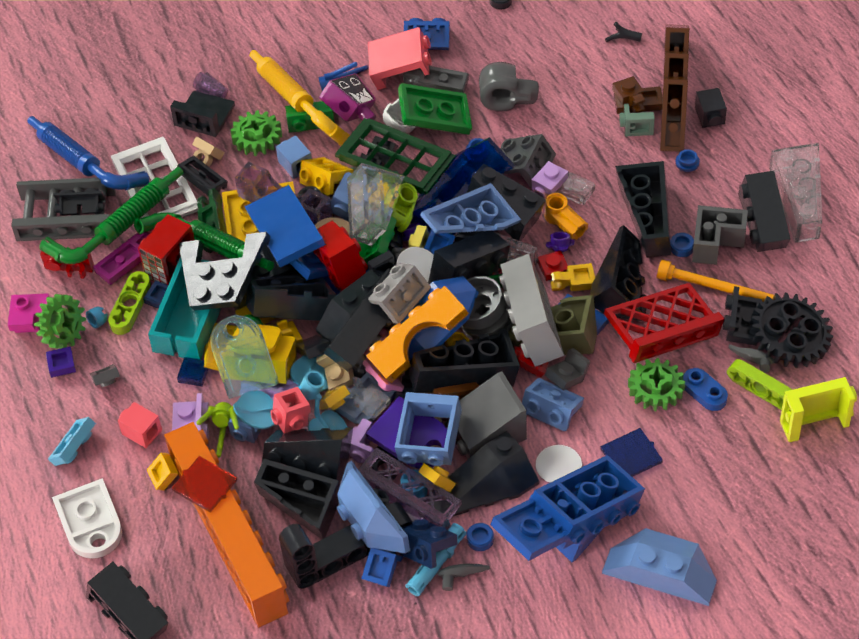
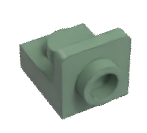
M624 104V113H619L620 127H624L625 137L654 135V112L630 113L629 104Z

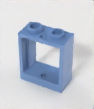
M406 392L395 443V451L399 461L407 464L418 462L429 463L433 466L451 465L462 411L458 396ZM415 415L450 418L444 448L409 445Z

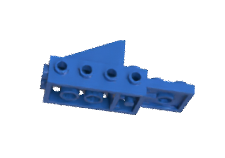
M606 455L536 489L529 500L494 516L490 525L528 561L556 547L565 557L574 562L603 528L609 525L613 526L620 519L632 516L640 508L639 502L645 488Z

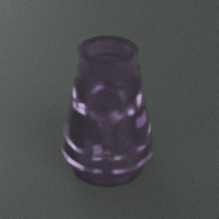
M199 72L193 81V88L198 92L225 98L228 94V88L208 72Z

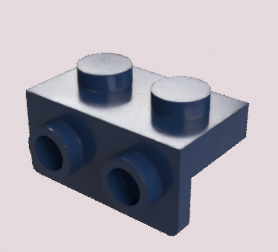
M417 519L412 524L401 527L408 535L410 551L407 553L399 552V554L430 569L437 566L436 552L458 545L457 534L446 530L445 527L429 523L426 519Z

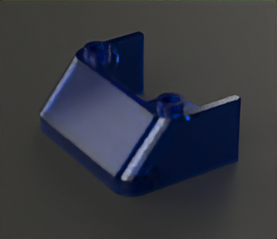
M490 137L455 154L456 159L427 195H418L412 213L411 224L419 222L421 226H426L430 233L431 228L421 217V212L466 194L472 176L483 164L501 174L514 168L515 164Z

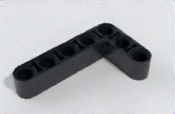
M399 502L386 506L401 527L412 524L413 521ZM300 524L289 525L279 534L284 565L300 589L310 587L367 557L370 548L366 546L362 539H356L351 530V525L314 544L311 543Z

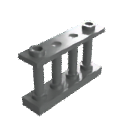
M99 178L19 181L16 186L21 201L25 200L23 218L12 219L11 227L16 241L45 240L46 237H50L52 240L93 238L95 236L94 229L107 219L109 214H105V211H100V214L81 215V206H78L77 215L57 217L55 204L58 202L53 193H60L61 190L66 189L74 190L75 192H85V189L95 188L102 191L106 197L116 196V190L101 184ZM49 199L47 217L33 218L35 200Z

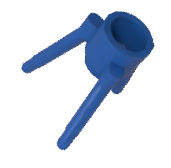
M353 62L331 73L324 74V76L318 77L321 90H324L330 80L354 73L357 74L367 70L369 67L365 65L350 70L358 65L357 62Z

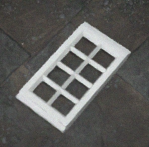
M164 137L111 155L119 175L145 171V173H148L151 181L155 178L152 170L169 165L171 171H173L178 165ZM161 151L165 159L148 165L145 156ZM141 159L144 167L127 173L124 164ZM180 176L176 180L179 188L171 190L161 200L166 210L158 213L169 212L185 217L198 212V202L187 180ZM136 187L126 191L129 197L132 198L143 187ZM183 193L187 202L170 208L166 199ZM146 213L141 218L149 216L148 213Z

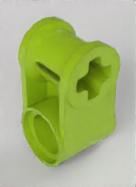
M403 183L390 193L380 215V220L391 215L397 220L395 225L397 230L404 232L412 220V213L418 199L415 187L409 183Z

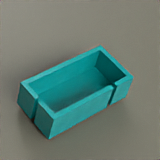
M181 257L148 336L152 351L155 353L174 356L178 352L181 358L201 361L205 345L209 341L221 308L194 311L189 306Z

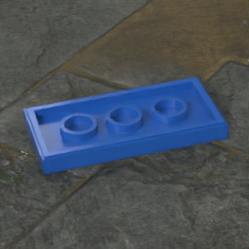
M289 185L245 206L259 232H267L271 236L267 247L279 267L325 245L322 236Z

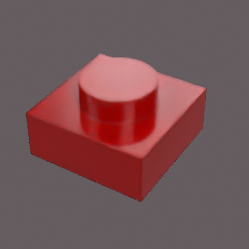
M561 251L538 257V265L546 281L552 280L551 273L567 272L568 264Z

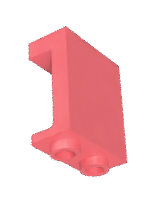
M420 27L368 42L369 76L377 90L386 88V78L418 68L423 71L425 76L430 74L429 66L432 65L428 49L431 48L430 40L427 35H423Z

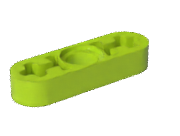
M137 271L128 277L108 318L111 331L114 334L124 335L132 329L144 304L143 298L151 287L150 278L147 273ZM129 299H134L137 301L133 306L130 307L123 305L124 302Z
M736 359L727 369V375L733 382L782 410L785 391L792 390L790 387L740 359Z

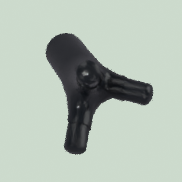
M615 22L614 26L618 32L605 38L606 42L624 38L641 42L643 33L626 29L618 22Z

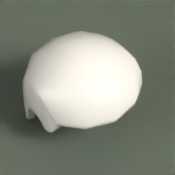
M399 99L393 104L389 103L384 109L383 121L387 126L407 134L415 129V126L403 125Z

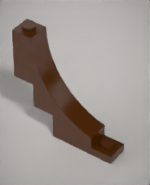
M665 24L660 151L681 152L684 150L688 92L689 25Z

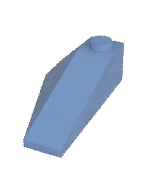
M491 183L424 210L420 214L435 234L504 230L521 221L520 217Z

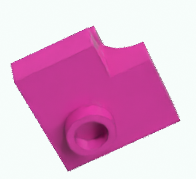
M49 293L11 295L8 317L9 331H15V333L38 332L40 327L34 326V323L39 321V317L35 314L42 312L39 305L41 303L47 304L46 298L50 297Z

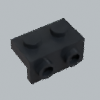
M734 286L732 295L727 294L725 310H729V315H725L723 330H727L726 341L757 346V343L752 342L755 335L749 333L752 327L749 325L754 309L757 308L762 299L740 296L739 287Z

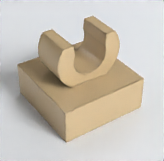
M196 137L192 144L199 148L193 155L199 160L205 155L203 163L208 167L212 164L213 157L221 160L225 153L199 137Z

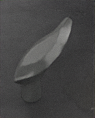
M731 344L728 346L731 351L743 359L759 364L760 370L764 373L769 372L770 365L774 363V359L771 356L766 358V353L752 348H741Z
M458 564L443 568L437 574L443 577L442 589L452 591L454 577H465L469 574L489 570L490 566Z

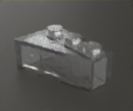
M361 163L347 178L349 237L351 239L355 238L360 243L372 246L387 231L394 209L392 207L398 197L399 186L404 179L403 175Z

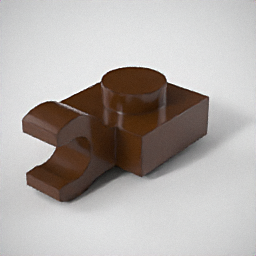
M634 76L612 83V90L622 105L629 103L635 113L645 111L642 105L645 102L644 90Z

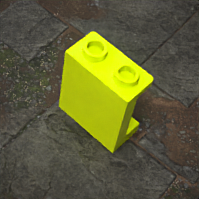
M846 377L785 391L780 423L788 441L799 440L802 425L838 417L843 428L849 427L851 417L854 416V402L857 401L856 391L853 386L849 385Z

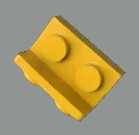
M325 157L301 160L300 183L305 186L317 187L323 194L333 195L334 184H339L345 173L350 172L353 174L354 170Z

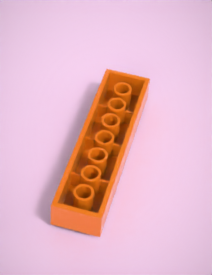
M191 422L164 434L169 454L179 473L178 476L257 627L260 628L287 615L286 603L290 602L285 590L287 586L281 573L276 574L273 568L275 563L269 551L264 552L262 548L264 543L257 530L253 532L250 526L252 525L251 518L247 510L242 511L240 507L241 500L236 490L230 489L228 485L230 480L224 469L220 470L217 465L219 464L218 457L214 449L209 450L207 446L209 442L203 429L198 431L194 422Z

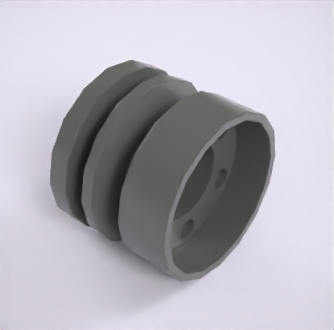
M476 276L467 279L479 293L477 298H475L469 319L461 326L465 335L472 341L477 339L478 335L488 333L491 336L497 334L498 330L505 328L509 332L513 325L508 313V309H511V307H508L500 285L494 279L486 276Z

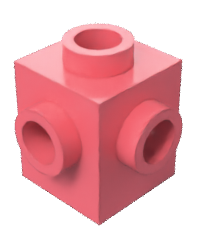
M298 387L274 394L271 418L275 425H279L284 434L308 426V417L311 413L310 404Z

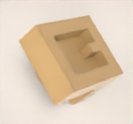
M325 354L316 358L317 364L325 370L329 390L332 391L342 385H345L347 388L355 384L353 369L347 372Z

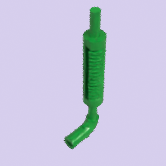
M176 167L163 179L156 177L113 214L101 222L94 229L95 236L83 247H77L76 249L65 248L50 237H46L45 240L41 241L39 249L53 257L58 263L77 264L83 262L88 258V254L101 243L110 245L134 224L135 219L144 216L163 200L170 192L168 187L183 175V170L180 167Z
M167 212L154 213L147 217L137 218L134 221L136 232L143 234L144 232L154 230L156 224L169 214L191 225L194 239L200 240L204 247L229 259L243 257L244 241L200 220L188 222L179 214ZM264 257L261 258L259 264H255L268 271L274 268V263Z

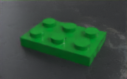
M404 83L400 84L398 94L403 125L470 134L472 124L466 93Z

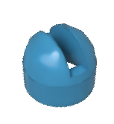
M99 306L86 312L88 322L95 329L104 325L108 319V314L102 312L104 308Z

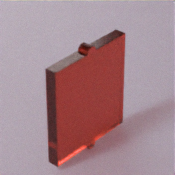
M198 456L187 470H183V475L172 487V491L211 513L221 499L227 497L226 493L235 484L237 477Z

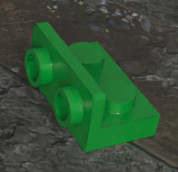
M323 101L313 103L317 110L322 111L334 122L333 110ZM291 105L285 106L289 133L320 129L312 122L311 117L305 111L297 112Z

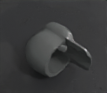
M493 62L486 65L479 75L480 100L484 107L490 110L508 111L517 104H534L538 99V82L516 78V66L514 64Z

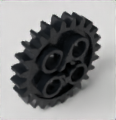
M787 292L784 293L782 298L777 293H775L773 299L767 296L764 302L760 301L757 308L754 309L749 325L752 326L749 333L755 335L752 342L760 343L758 350H766V358L772 355L775 356L774 363H778L780 359L784 360L785 367L788 366L789 362H793L795 368H798L800 363L805 367H808L810 362L816 364L819 358H824L833 339V335L830 334L833 327L827 325L830 319L822 318L824 310H815L817 303L807 304V297L800 301L798 294H795L792 299ZM800 318H804L799 322L797 327H794L795 323ZM791 330L787 338L782 343H780L779 341L782 340L785 333H788Z

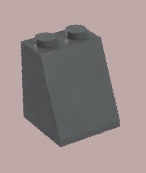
M502 371L459 400L462 411L456 437V447L461 456L465 455L469 459L485 444L506 431L518 443L527 440L526 409ZM447 418V421L444 422L447 429L450 418Z

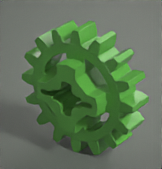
M256 110L254 115L247 112V117L239 116V122H233V128L230 130L233 145L237 146L238 151L244 149L245 155L249 154L250 151L253 152L254 156H257L259 151L265 155L266 149L274 150V144H280V138L282 137L280 121H276L275 115L269 117L267 111L263 115L259 113V110Z
M55 294L54 297H47V304L41 303L39 305L42 312L35 314L39 317V321L34 323V326L40 327V330L36 333L37 336H42L41 342L49 344L50 348L61 349L67 347V345L74 346V339L80 340L82 338L79 331L86 329L82 326V322L86 321L87 318L81 316L85 309L78 307L80 301L73 299V296Z
M656 358L655 363H651L649 359H646L644 366L637 363L636 370L630 371V378H628L629 395L635 396L636 404L643 402L644 409L651 405L654 411H657L658 406H662L664 410H667L668 403L675 406L677 405V399H682L685 389L683 372L678 373L677 365L670 367L669 360L660 363L659 358Z

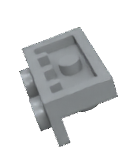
M399 263L390 270L388 277L374 288L373 294L368 300L372 304L380 305L391 321L398 324L421 300L431 286L415 265Z

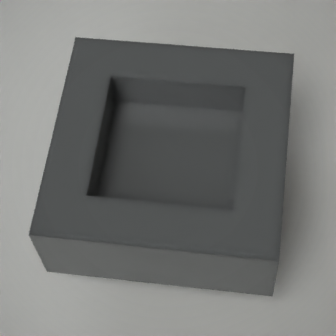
M114 364L89 373L93 383L96 386L101 385V387L115 383V378L120 377L118 369Z

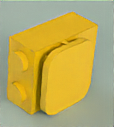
M242 324L238 326L231 341L228 342L227 352L223 353L221 357V368H225V378L286 384L290 376V369L296 361V337L281 336V330L276 326Z

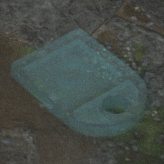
M233 315L223 319L214 327L210 338L211 350L229 399L279 383L261 329L253 320L245 316ZM228 323H234L238 326L239 334L237 336H231L227 332L226 327Z

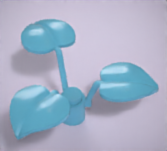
M302 356L293 363L290 369V376L294 383L300 385L296 387L300 389L306 400H315L314 415L316 418L309 422L308 431L321 430L322 428L344 430L347 425L339 414L332 410H326L322 414L319 412L320 400L322 398L320 392L328 389L325 370L316 362V358L319 356L311 359ZM258 390L244 393L234 403V412L245 424L257 429H268L275 425L271 418L273 400L268 394Z

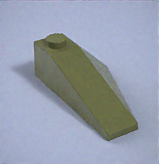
M576 296L560 300L561 304L551 307L564 355H567L568 350L571 348L576 349L581 354H593L597 338L593 296ZM511 327L508 332L513 347H518L522 341L516 340Z

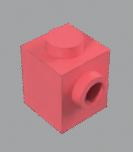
M133 402L128 409H125L118 419L122 435L144 448H147L162 431L159 416L136 402Z

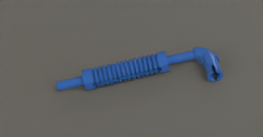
M34 116L28 118L27 123L37 130V138L85 176L95 175L101 180V184L117 190L145 187L149 183V176L145 171L126 175H115L105 172L100 168V160L53 123H42Z

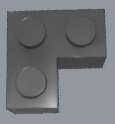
M698 205L692 262L717 265L719 246L744 248L748 210Z

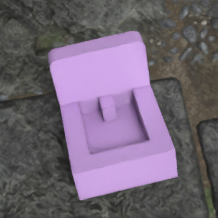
M548 161L532 178V191L546 199L547 196L555 193L568 179V171Z
M364 418L358 427L355 426L353 428L349 455L358 463L372 465L374 449L368 446L371 441L367 439L366 432L373 425L371 421Z

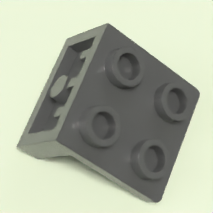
M543 134L509 138L502 143L497 156L492 162L491 168L503 175L520 173L532 189V178L548 161L553 162L556 153Z

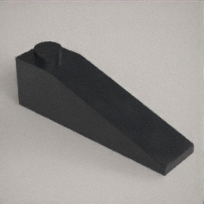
M624 225L619 228L590 291V295L594 298L595 309L603 314L606 308L647 296L642 293L645 277L640 274L639 266L643 264L640 240ZM638 307L635 309V311L646 314L647 308ZM619 313V314H616V317H617V318H621V319H629V318H630V316H626V315H623V314H620V313Z
M506 431L485 444L448 476L449 479L456 483L451 492L437 486L422 499V504L439 521L467 513L469 509L474 507L494 505V502L498 500L518 498L537 486L539 479L524 449Z

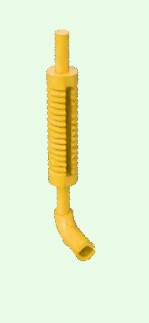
M252 50L249 56L257 63V72L297 112L305 111L317 127L337 142L339 146H342L350 135L322 111L317 110L313 106L312 96L273 58H263L256 50Z

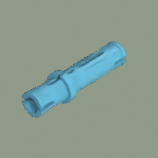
M453 523L448 531L457 534L458 544L467 534L464 531L465 529L456 523ZM457 545L436 552L437 566L430 569L421 565L405 585L408 591L415 596H420L444 562L455 554L454 550Z

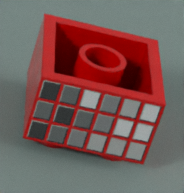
M169 214L156 224L154 230L138 246L144 272L149 275L151 281L155 282L156 280L169 285L181 257L179 243L195 240L192 226Z

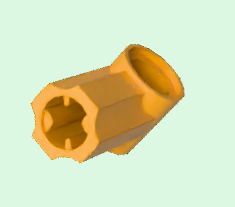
M552 193L547 196L544 212L545 220L550 224L557 225L561 230L570 234L571 239L577 240L582 237L588 229V223L568 205L567 198L561 193Z

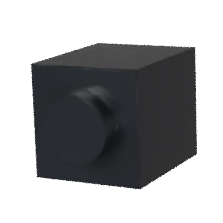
M714 88L697 91L695 110L702 128L725 124L727 107L720 89Z

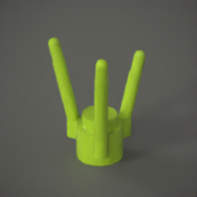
M220 402L215 407L209 406L207 412L196 422L197 425H201L212 416V422L220 428L216 453L218 458L222 455L225 432L230 418L232 419L234 429H239L237 415L233 410V406L227 402Z

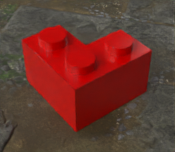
M332 220L317 228L325 245L314 250L313 253L325 264L332 284L342 292L363 276L366 270H368V266L359 254L361 247L355 238L351 239L343 226L339 227Z

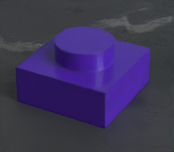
M71 346L46 352L51 378L76 372Z

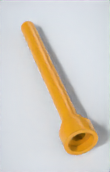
M663 259L657 271L656 279L664 281L676 278L731 294L734 286L739 287L740 296L762 299V302H764L767 296L771 299L774 297L773 294L677 269L675 265H672V262Z

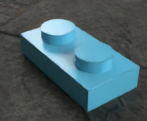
M90 417L76 420L48 460L54 466L71 463L78 454L76 450L91 437V430L96 423Z

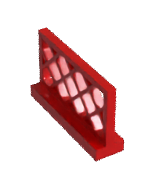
M690 283L609 307L604 311L606 318L629 347V357L633 363L719 335L725 320L720 312L713 313ZM682 293H687L689 297L692 299V301L690 302L678 298L677 296ZM663 300L672 303L671 308L656 303ZM675 304L688 308V314L674 310ZM644 307L650 309L651 312L650 315L635 311V309ZM692 310L701 312L704 317L692 316L691 312ZM656 311L668 315L667 321L654 317L653 312ZM620 313L630 316L629 321L618 319L616 314ZM672 316L686 322L678 325L670 322ZM632 318L647 322L646 328L631 323ZM651 323L654 325L664 327L665 329L661 331H655L649 329V325ZM631 330L643 334V336L633 340L628 331Z

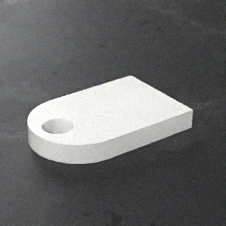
M103 478L52 497L69 544L75 553L85 558H99L111 553L118 546L122 537V527ZM96 539L106 540L100 547L92 546Z

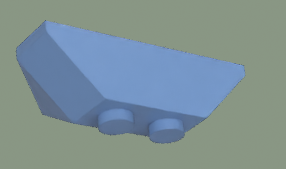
M353 461L348 462L337 493L339 500L337 510L344 521L348 520L350 522L351 530L356 539H362L367 547L400 553L409 552L408 535L380 500Z
M647 528L612 547L602 570V574L707 606L710 604L717 583L699 544Z

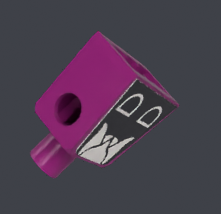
M356 73L330 80L319 96L327 106L345 121L349 122L358 118L361 121L364 118L375 120L376 115L370 110L376 99Z

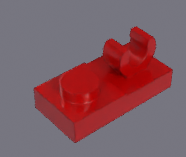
M41 251L40 253L45 269L66 271L70 278L74 271H79L81 279L85 278L86 272L93 273L94 262L91 253L88 254L86 260L77 264L58 263L45 252Z

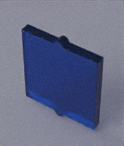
M641 428L600 446V450L605 456L608 455L632 477L663 463V459L654 448V442L649 441Z

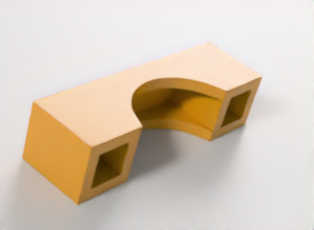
M446 286L431 292L426 303L412 309L408 314L409 318L402 324L398 323L393 326L389 331L390 335L383 341H377L369 349L370 353L366 356L390 383L394 382L411 366L408 358V349L411 340L418 332L428 327H441L451 331L469 314Z

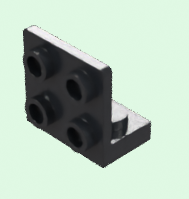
M194 90L186 103L174 100L170 109L174 126L216 137L235 107V103L229 99Z

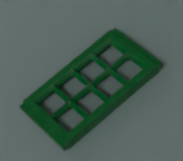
M364 118L335 153V157L339 158L340 161L398 185L409 183L415 187L417 193L427 195L456 159V155L452 154L451 151L370 118ZM370 131L384 136L377 145L364 140ZM389 138L402 143L396 152L382 147ZM359 145L372 149V152L366 159L352 154ZM407 145L420 150L413 160L400 155ZM377 152L391 157L384 167L371 162V159ZM425 153L439 158L432 167L418 162ZM395 160L409 165L402 174L388 169ZM414 167L427 172L420 182L407 177Z

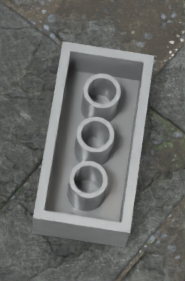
M526 254L500 264L503 275L499 276L503 289L507 290V292L503 293L508 307H511V309H508V313L512 323H516V326H513L512 329L516 340L523 342L521 348L526 359L530 357L536 367L564 356L545 286L530 255Z

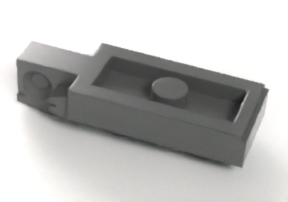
M429 66L430 74L426 76L420 68L403 73V82L406 84L460 93L465 92L469 80V74L466 72Z

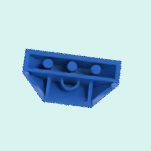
M464 276L432 281L429 284L431 288L414 306V308L419 305L422 306L429 300L428 296L431 292L446 286L469 314L451 331L441 327H428L418 332L409 345V362L412 360L414 352L442 345L469 319L475 298H477L479 292ZM407 314V316L400 322L401 324H402L405 320H407V319L409 318L408 314Z

